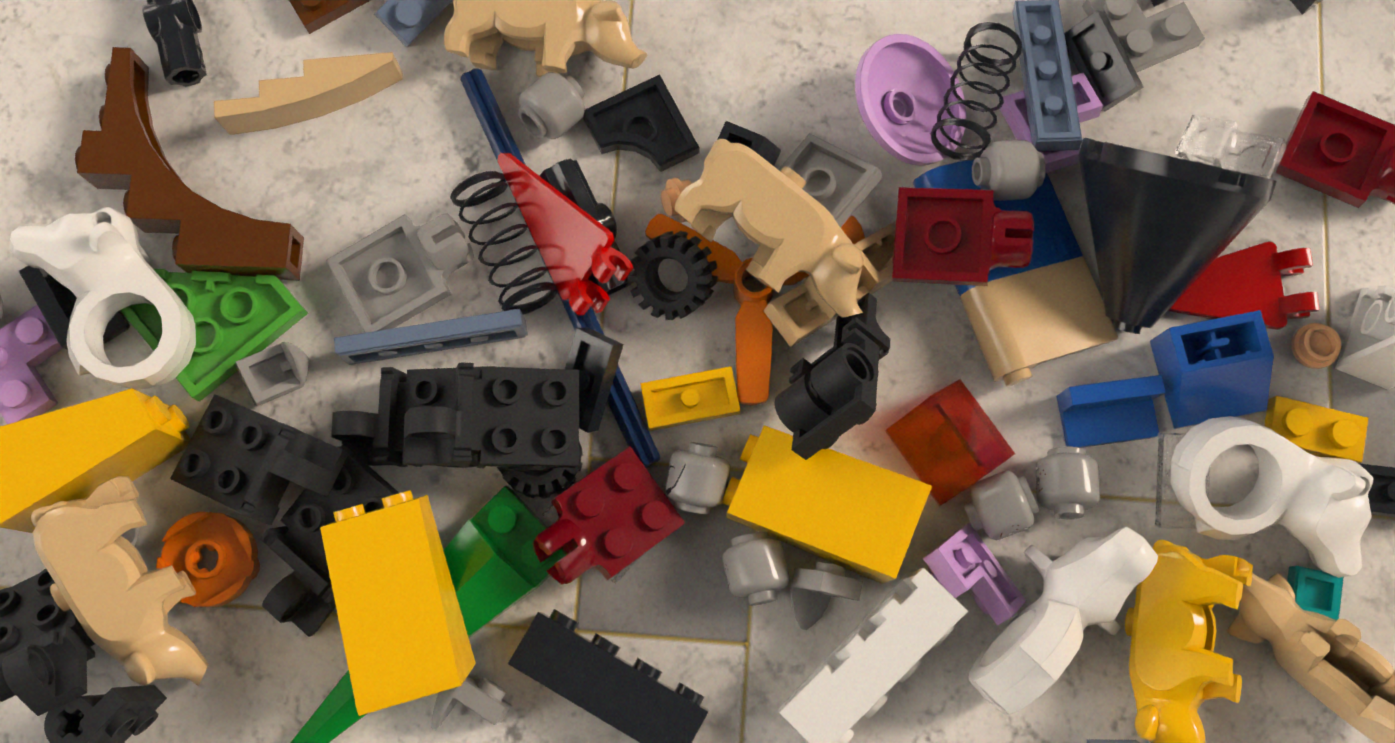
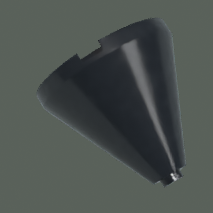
M1083 137L1078 158L1105 314L1107 317L1114 319L1112 327L1134 334H1140L1142 327L1152 328L1272 198L1277 181Z

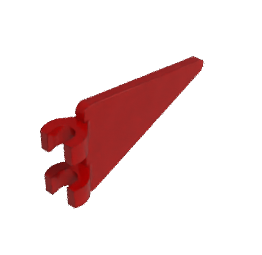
M500 153L497 159L498 164L561 298L569 300L570 307L579 316L585 315L590 306L595 313H601L610 301V298L603 288L588 280L589 276L593 272L594 276L601 283H607L614 274L619 281H624L634 268L633 264L624 254L611 247L614 242V235L609 229L511 153Z
M1268 241L1217 257L1168 311L1217 319L1261 310L1265 327L1275 330L1285 327L1288 323L1287 319L1310 317V312L1320 310L1317 292H1303L1284 296L1281 276L1301 275L1304 273L1303 268H1311L1313 266L1311 248H1297L1277 252L1276 244Z

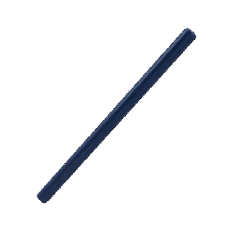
M475 68L462 74L460 80L496 159H498L500 153H511L525 164L483 71ZM557 292L575 331L576 328L588 327L604 335L591 306L585 315L579 316L570 307L569 300H563L559 292ZM618 365L607 402L628 447L630 446L645 468L660 460V454Z

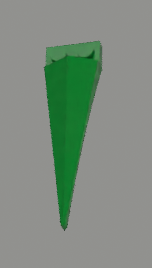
M504 486L472 519H468L443 550L468 638L540 587L550 577L547 570L566 556L562 549H560L540 563L534 551L533 542L536 536L545 530L547 526L509 486ZM349 670L290 743H330L367 715H358Z

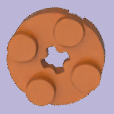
M212 512L192 513L173 524L162 540L165 544L162 548L161 557H157L156 569L172 565L176 573L184 571L195 588L196 594L182 598L180 602L194 607H219L230 603L248 588L250 582L257 577L260 571L257 544L248 527L232 516ZM204 548L212 552H218L216 567L213 570L198 568L197 563L203 559L201 551Z

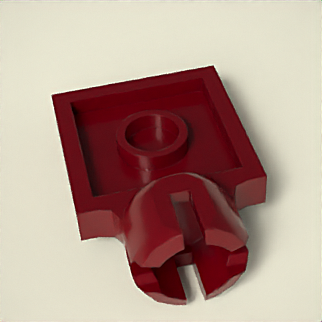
M1312 91L1300 111L1272 172L1356 208L1362 206L1368 196H1376L1395 204V125Z
M899 187L892 272L893 282L988 286L990 271L997 267L1024 268L1029 266L1033 250V215L1028 211H1006L995 207L993 201L994 190Z
M629 446L551 501L559 517L555 523L536 536L533 547L540 563L562 549L566 556L547 570V573L560 584L571 583L587 570L594 568L601 572L606 580H609L684 525L685 522Z

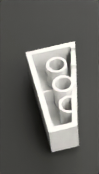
M1387 285L1378 286L1377 290L1369 287L1361 288L1335 369L1387 390L1395 387V288Z
M925 568L907 573L776 711L808 743H848L854 735L851 728L864 715L869 719L884 705L888 699L885 694L898 681L903 683L917 670L921 664L920 659L932 647L936 648L950 635L954 625L968 610Z

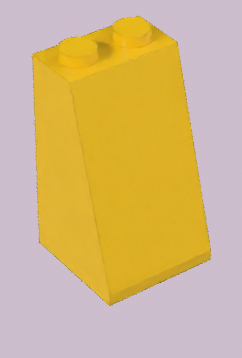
M131 388L0 426V528L33 533L35 526L32 523L31 514L34 510L53 505L59 501L89 497L100 484L118 476H129L133 482L186 449L190 441L185 431L190 428L187 418L176 405H167L155 395L150 397Z
M765 425L759 437L752 434L749 435L739 459L747 463L741 480L735 477L731 478L723 496V504L729 506L726 518L756 531L767 532L768 536L838 566L845 567L878 583L883 584L897 578L932 488L931 485L829 448H822L805 460L791 450L793 435Z
M411 490L381 498L384 507L366 513L363 504L333 512L335 522L320 527L359 716L459 687L476 664L428 495L413 499Z

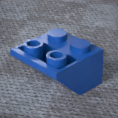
M1261 310L1171 327L1150 340L1158 374L1162 375L1166 392L1164 395L1174 429L1198 425L1212 418L1239 417L1267 410L1274 354Z

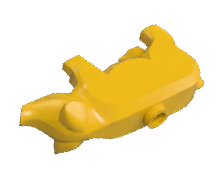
M1160 539L1153 545V550L1158 555L1157 563L1148 577L1137 585L1135 607H1130L1125 616V632L1127 636H1131L1129 674L1137 708L1134 726L1138 736L1148 740L1150 743H1205V731L1197 709L1205 700L1226 698L1239 703L1242 687L1241 675L1233 673V659L1213 652L1217 630L1212 608L1215 604H1223L1238 610L1239 602L1242 598L1243 585L1251 586L1253 565L1243 558L1232 555H1219L1205 559L1189 552L1186 546L1175 545L1170 541Z

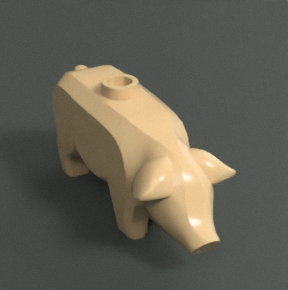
M453 0L454 15L446 26L444 34V45L447 52L469 58L470 54V61L473 66L481 69L497 70L496 57L503 41L521 50L535 51L536 76L538 77L548 72L566 73V62H568V59L585 51L592 52L604 62L632 69L641 65L647 57V53L638 49L633 43L627 17L622 12V7L612 0Z
M725 139L715 141L710 153L704 160L705 167L700 179L685 187L675 202V212L710 242H712L719 226L727 219L733 217L739 230L748 239L759 245L747 271L777 293H779L786 279L797 272H804L811 276L820 297L841 318L863 313L856 299L857 286L864 262L862 253L843 232L831 213L802 189L806 185V181L787 166H784L779 171L745 145L730 143Z
M118 476L100 484L89 497L59 501L53 505L34 510L31 514V520L35 526L33 531L35 549L55 582L50 586V591L60 609L63 611L71 609L92 641L115 658L124 667L132 681L147 686L153 680L184 678L191 680L199 686L208 663L187 635L168 624V612L182 598L193 596L196 594V591L184 571L176 573L172 565L148 572L138 550L121 536L132 528L147 525L143 512L135 500L139 496L138 491L129 476Z
M1252 573L1251 586L1243 585L1240 612L1228 627L1227 632L1234 637L1252 643H1261L1267 639L1272 645L1278 664L1319 701L1375 743H1395V670L1389 661L1369 645L1360 640V629L1346 619L1334 620L1322 614L1305 611L1300 608L1295 602V594L1291 585L1281 574L1276 573L1266 581Z

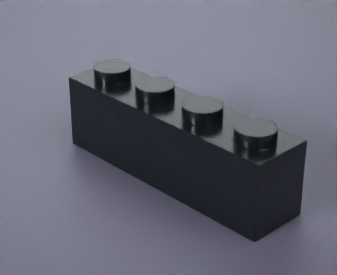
M556 609L552 611L550 616L542 612L536 614L509 660L508 665L639 743H692L709 712L708 709L701 706L704 699L703 695L680 682L675 690L658 680L662 671L638 657L634 664L631 665L616 656L621 647L595 633L592 640L575 632L579 623Z

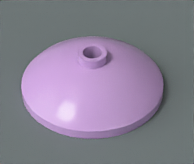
M893 34L881 38L872 44L859 61L855 77V93L862 120L875 141L895 158L908 164L925 166L937 163L948 157L935 148L931 141L930 133L935 123H937L938 112L944 106V95L950 88V78L954 71L946 59L934 47L917 37L907 34ZM957 77L955 78V84L959 83ZM961 86L957 87V94L964 100ZM953 92L948 97V103L958 101ZM960 103L949 107L951 113L956 118L966 119L965 105ZM946 110L942 114L941 120L951 118ZM956 125L943 126L944 131L952 139L959 143L961 142L965 127ZM940 129L936 131V137L939 142L946 148L955 151L958 146L950 142L941 133Z

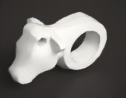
M106 207L94 213L68 214L50 224L21 225L11 232L10 250L17 259L33 268L44 269L54 279L70 289L77 297L70 316L66 343L69 358L79 376L92 374L109 384L141 390L161 386L174 380L189 364L196 345L193 315L178 295L148 264L151 258L139 245L137 229L130 217L110 207ZM142 303L155 305L162 318V335L158 347L147 359L134 366L115 367L110 363L104 351L103 335L108 322L118 311L130 305Z
M1233 416L1208 419L1192 427L1176 445L1171 460L1170 483L1179 504L1195 517L1198 533L1220 540H1236L1280 524L1292 536L1304 544L1309 552L1311 561L1322 571L1338 578L1352 576L1359 572L1363 562L1360 538L1372 517L1368 493L1373 484V477L1356 461L1311 455L1272 429ZM1249 444L1253 447L1259 460V476L1254 489L1244 500L1232 506L1212 507L1205 490V478L1211 463L1221 452L1235 445Z
M1124 527L1105 538L1087 537L1055 561L1049 559L1033 545H1030L1024 551L1025 556L1043 576L1044 591L1038 600L1018 614L987 644L968 673L971 684L989 703L1004 715L1024 709L1046 692L1070 664L1081 646L1084 638L1083 630L1086 626L1096 624L1112 636L1118 633L1121 626L1114 619L1133 588L1148 577L1157 563L1158 555L1143 536L1128 527Z

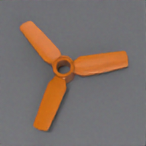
M657 214L649 221L645 230L647 238L651 240L670 231H673V235L680 231L687 232V239H691L694 236L702 240L698 247L702 250L708 246L712 252L707 256L708 262L716 260L717 269L712 272V275L718 276L717 282L734 284V297L741 305L735 317L738 401L741 404L750 406L766 403L769 398L773 323L763 310L771 301L774 290L767 285L760 292H751L743 286L742 281L752 276L747 271V268L753 258L742 262L736 253L714 240L712 242L708 241L697 231L664 214ZM851 215L842 225L841 229L851 242L856 244L865 239L861 224ZM797 272L786 279L782 286L795 285L807 278L809 274Z

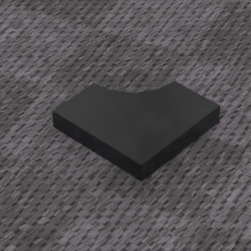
M660 74L584 110L583 120L601 154L615 150L634 151L650 159L657 169L662 172L700 153V147Z

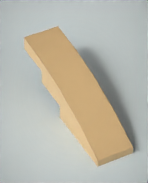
M393 52L303 60L304 76L259 80V97L214 101V118L230 135L276 129L318 118L363 101L403 80V73Z
M896 221L854 244L860 249L864 260L856 291L857 301L867 293L872 295L893 281ZM810 275L801 285L771 301L763 310L790 347L826 326L839 316L817 293Z

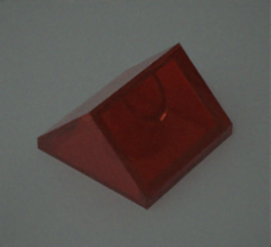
M961 379L928 397L885 430L920 481L932 486L930 495L939 507L1015 455V452Z

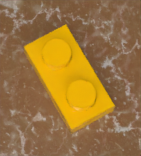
M732 366L640 383L649 431L739 415L741 411Z
M1276 395L1268 399L1264 426L1272 429L1311 455L1349 459L1362 463L1369 418Z

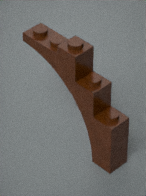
M113 47L111 63L105 69L107 91L105 105H102L99 111L101 131L83 130L81 146L77 148L75 153L77 173L97 189L128 190L123 198L124 212L126 216L130 217L133 224L143 232L179 234L173 239L172 254L175 264L186 273H192V271L224 272L234 276L256 277L257 274L275 275L280 280L300 281L304 237L289 223L253 219L223 209L188 188L166 159L154 131L148 101L149 67L131 48Z

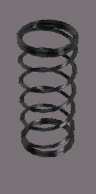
M985 22L973 26L968 31L964 41V51L957 60V70L954 71L950 78V88L944 95V106L938 112L937 123H935L930 133L931 141L935 148L945 156L962 161L975 160V158L981 157V154L991 142L990 134L987 130L993 128L997 123V116L993 111L1000 109L1004 104L1001 92L1006 91L1010 86V78L1007 75L1015 70L1016 60L1022 51V41L1011 28L1000 23ZM984 30H999L1014 40L1017 51L1012 56L1010 52L999 46L990 44L972 46L971 37ZM993 48L1002 51L1009 58L1001 60L991 59L981 55L975 49ZM968 53L982 63H974ZM966 56L970 64L961 66V61ZM1012 63L1011 68L1006 72L997 67ZM974 66L984 74L1004 76L1006 84L1002 89L997 90L983 82L968 81L964 77L962 70ZM979 66H985V67H988V68H992V69H995L996 71H998V72H1000V73H994V72L986 71V70H984L983 68H981V67H979ZM958 73L965 82L955 84V78ZM968 85L979 92L997 94L999 104L994 108H989L980 102L963 100L957 94L956 88ZM975 85H980V86H983V87H987V88L991 89L992 91L978 88V87L975 86ZM951 92H953L958 101L948 103V97ZM962 103L972 110L990 112L993 122L989 126L983 127L976 122L956 118L951 113L949 107ZM970 104L977 105V106H980V107H982V108H978V107L972 106V105H970ZM946 110L951 118L941 120V116ZM956 125L970 129L980 136L983 144L969 146L959 143L944 131L943 126ZM940 129L941 133L957 146L967 149L982 148V150L971 154L950 150L939 142L936 137V131Z
M486 171L475 174L459 183L453 189L450 196L452 203L455 206L461 207L458 215L461 221L473 225L468 236L470 241L478 245H484L478 256L480 263L494 266L490 271L488 281L491 285L504 288L498 300L500 306H502L501 309L503 311L520 309L523 315L533 312L554 299L558 290L554 283L541 282L517 291L503 302V296L511 287L532 282L542 277L548 269L547 267L534 268L523 273L508 284L494 282L492 279L493 274L500 266L520 262L533 255L538 247L535 245L522 247L505 256L498 263L484 261L482 257L483 252L488 246L515 239L522 235L528 226L526 224L513 225L497 233L487 242L475 240L472 235L477 225L489 224L506 218L514 213L518 207L517 203L509 202L491 209L477 221L465 219L463 216L465 207L479 205L495 198L508 187L503 173ZM489 179H500L499 182L491 183L477 190L467 199H456L461 192L474 184ZM513 206L511 210L498 217L484 220L501 209ZM523 228L509 237L496 240L512 230ZM533 249V250H531L530 252H528L527 254H525V255H523V256H520V257H518V258L509 260V259H511L512 257H514L515 255H518V254H520V253H522V252H524V251ZM542 271V272L538 273V274L535 275V276H532V277H530V278H528V279L522 280V279H524V278L527 277V276H530V275H532V274H534V273H536V272ZM550 290L535 301L514 305L532 294Z

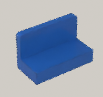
M1162 375L1072 386L1062 391L1056 397L1066 446L1082 448L1157 437L1159 435V428L1153 400L1166 393Z

